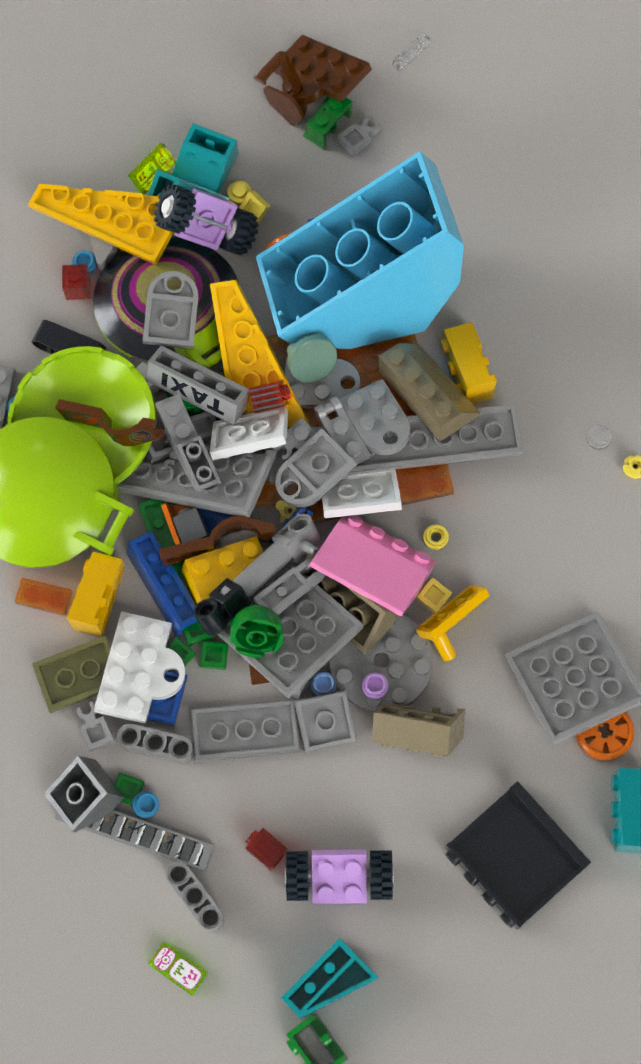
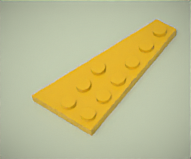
M39 183L28 203V206L35 211L154 265H157L173 235V232L157 227V222L154 221V218L157 216L154 215V210H157L155 204L156 202L159 203L160 200L158 196L114 190L95 191L92 188L74 189L68 188V186Z
M231 280L210 284L225 377L249 389L247 407L242 415L285 405L288 411V427H292L301 418L309 424L238 281ZM278 384V386L250 392V390ZM280 390L278 393L251 398L252 396ZM280 396H281L280 399H276V400L267 401V402L258 403V404H254V405H253L254 402H259V401H263V400H267V399H272V398H276V397H280ZM283 403V405L265 408L257 411L254 410L261 407Z

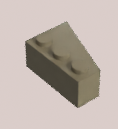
M381 704L374 711L372 742L380 743L381 746L386 748L396 746L405 748L408 752L416 753L423 751L431 753L434 757L449 756L463 739L465 709L457 708V713L440 712L441 707H432V712L417 711L415 710L416 706Z

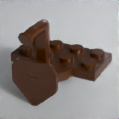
M301 35L286 52L279 51L259 71L257 76H254V79L260 84L266 85L267 79L273 72L281 76L283 92L268 85L263 89V92L269 104L290 125L295 127L304 118L308 104L319 100L324 95L342 102L372 68L369 62Z

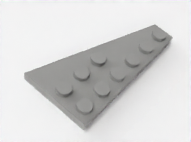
M266 450L265 454L253 455V453H243L242 456L212 460L221 483L196 492L180 462H175L174 459L165 460L163 464L151 465L149 462H142L132 474L118 484L120 493L250 518L277 455L275 450Z

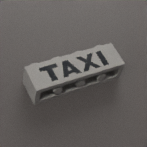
M160 346L148 361L147 382L173 395L179 394L181 399L234 425L246 410L249 395L248 388L163 346Z

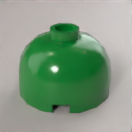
M252 605L243 608L232 620L230 630L231 644L233 643L236 646L237 652L248 657L260 658L265 657V652L272 651V654L275 653L283 643V625L280 617L271 608L263 605Z

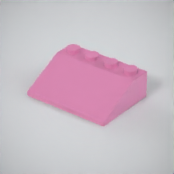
M350 515L343 516L338 521L309 566L402 616L425 586L437 561L432 559L427 553L417 551L408 546L405 541L395 539L386 534L383 529L364 522L361 517Z

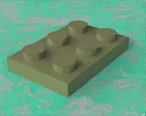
M106 636L32 663L50 713L98 695L111 650Z

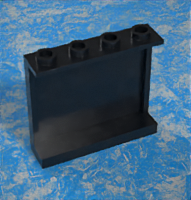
M518 781L445 846V849L448 851L445 855L454 866L459 864L464 869L465 873L463 876L473 887L478 885L484 892L481 896L490 907L496 906L502 912L500 915L502 921L509 928L514 926L517 930L591 863Z

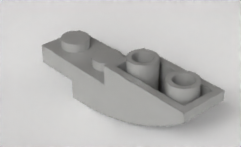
M177 394L156 402L155 407L165 427L167 438L196 492L221 483L202 438L198 436L180 395Z

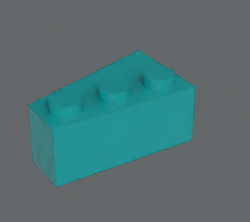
M619 768L615 775L611 776V791H615V801L611 802V817L615 818V828L611 829V844L615 845V852L641 853V769Z
M339 938L281 999L302 1019L379 978Z

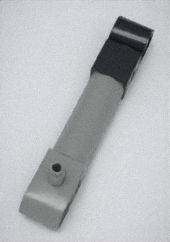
M300 514L292 518L272 537L274 543L232 581L226 578L209 594L210 598L202 600L195 606L193 610L194 616L207 635L221 633L228 625L227 618L233 620L240 610L250 606L251 602L249 599L290 561L297 563L307 553L317 554L318 548L315 546L320 542L321 536L308 514Z

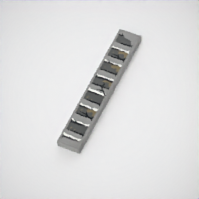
M114 810L103 819L83 828L84 830L164 858L184 862L187 866L206 872L215 847L212 844ZM57 812L55 819L64 822Z

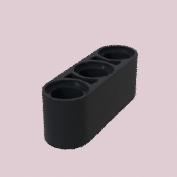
M42 320L31 341L35 347L49 354L80 346L99 347L107 350L106 346L102 343L48 320Z

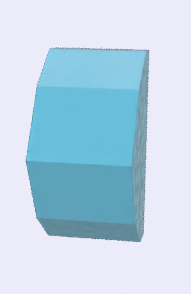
M419 151L257 255L256 259L278 337L292 344L297 343L306 336L312 335L314 332H321L330 339L336 349H352L424 332L460 284L464 244L436 164Z

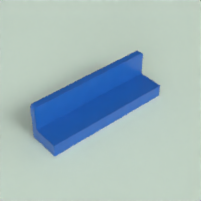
M150 531L129 541L126 554L166 622L172 623L171 630L175 637H179L183 629L198 622L193 612L196 604L173 566L163 567L158 550L162 549L153 532Z

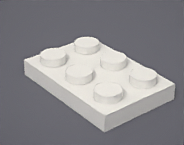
M286 406L241 415L234 425L224 420L214 421L210 444L212 460L226 459L234 455L253 453L257 450L270 447L275 448L286 444L288 411Z
M388 468L348 473L322 497L324 518L402 510L396 469Z

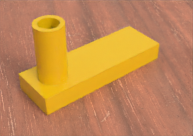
M469 585L416 628L420 638L433 641L444 662L454 659L457 655L446 632L490 596L486 587Z

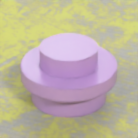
M370 673L363 679L362 690L367 697L379 699L387 693L388 681L381 673Z

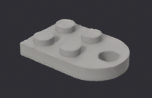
M168 271L159 274L151 282L147 294L143 344L193 349L198 290L194 281L186 274L178 271ZM176 279L180 281L181 287L178 290H171L167 286L168 281Z
M286 357L285 376L301 408H314L320 404L323 406L329 403V399L335 396L340 399L360 389L358 371L351 363L345 360L337 359L334 368L324 378L314 382H302L297 380L288 369ZM345 379H351L355 385L351 389H344L341 386V382Z
M383 379L339 399L347 416L369 451L379 455H391L406 446L410 437L409 420ZM388 436H394L398 441L394 444H387L384 442V439Z
M321 428L281 465L275 479L276 489L281 498L289 505L307 507L319 501L357 464ZM290 485H298L296 494L286 495V490Z

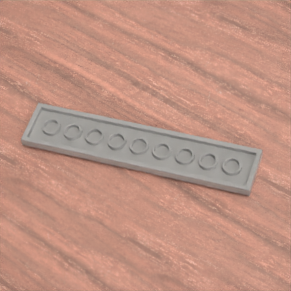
M516 404L477 408L480 412L479 417L441 442L417 415L407 416L410 423V437L403 449L391 455H379L369 451L371 454L370 458L358 464L349 473L395 468L397 470L522 455L523 448ZM322 426V427H313V429H314V431H315L316 433H317L321 428L325 431V429L323 428V426ZM388 436L384 439V442L387 444H394L398 441L394 436ZM279 450L276 453L277 456L269 472L270 484H275L277 472L283 464L282 457L287 453L286 450Z

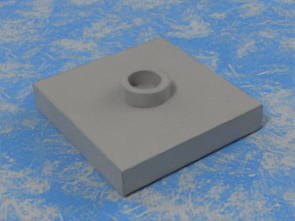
M346 689L294 701L306 753L357 742Z

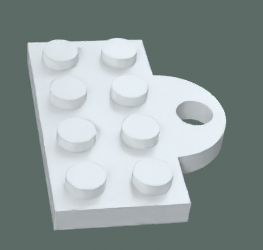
M121 611L94 712L146 724L152 699L163 700L170 698L181 689L185 680L184 663L175 651L166 648L172 623ZM174 670L178 672L179 678L175 682L166 681L164 675L167 671Z

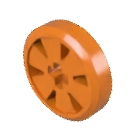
M625 712L575 735L580 749L590 758L598 761H612L621 757L630 748L634 739V725L628 713ZM603 725L608 726L607 730L611 732V736L607 735L606 738H602V733L598 731V728L601 729Z

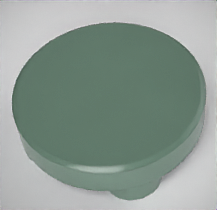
M314 332L297 343L290 344L287 348L288 369L297 380L302 382H314L324 378L331 372L337 361L335 346L321 332Z

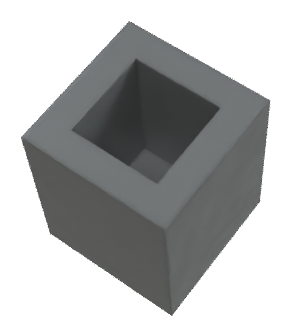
M185 508L179 511L177 516L173 517L182 543L210 536L203 516L197 508Z

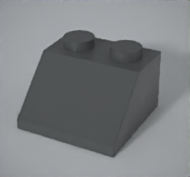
M77 756L44 793L72 832H77L108 816L124 798V795L97 760Z

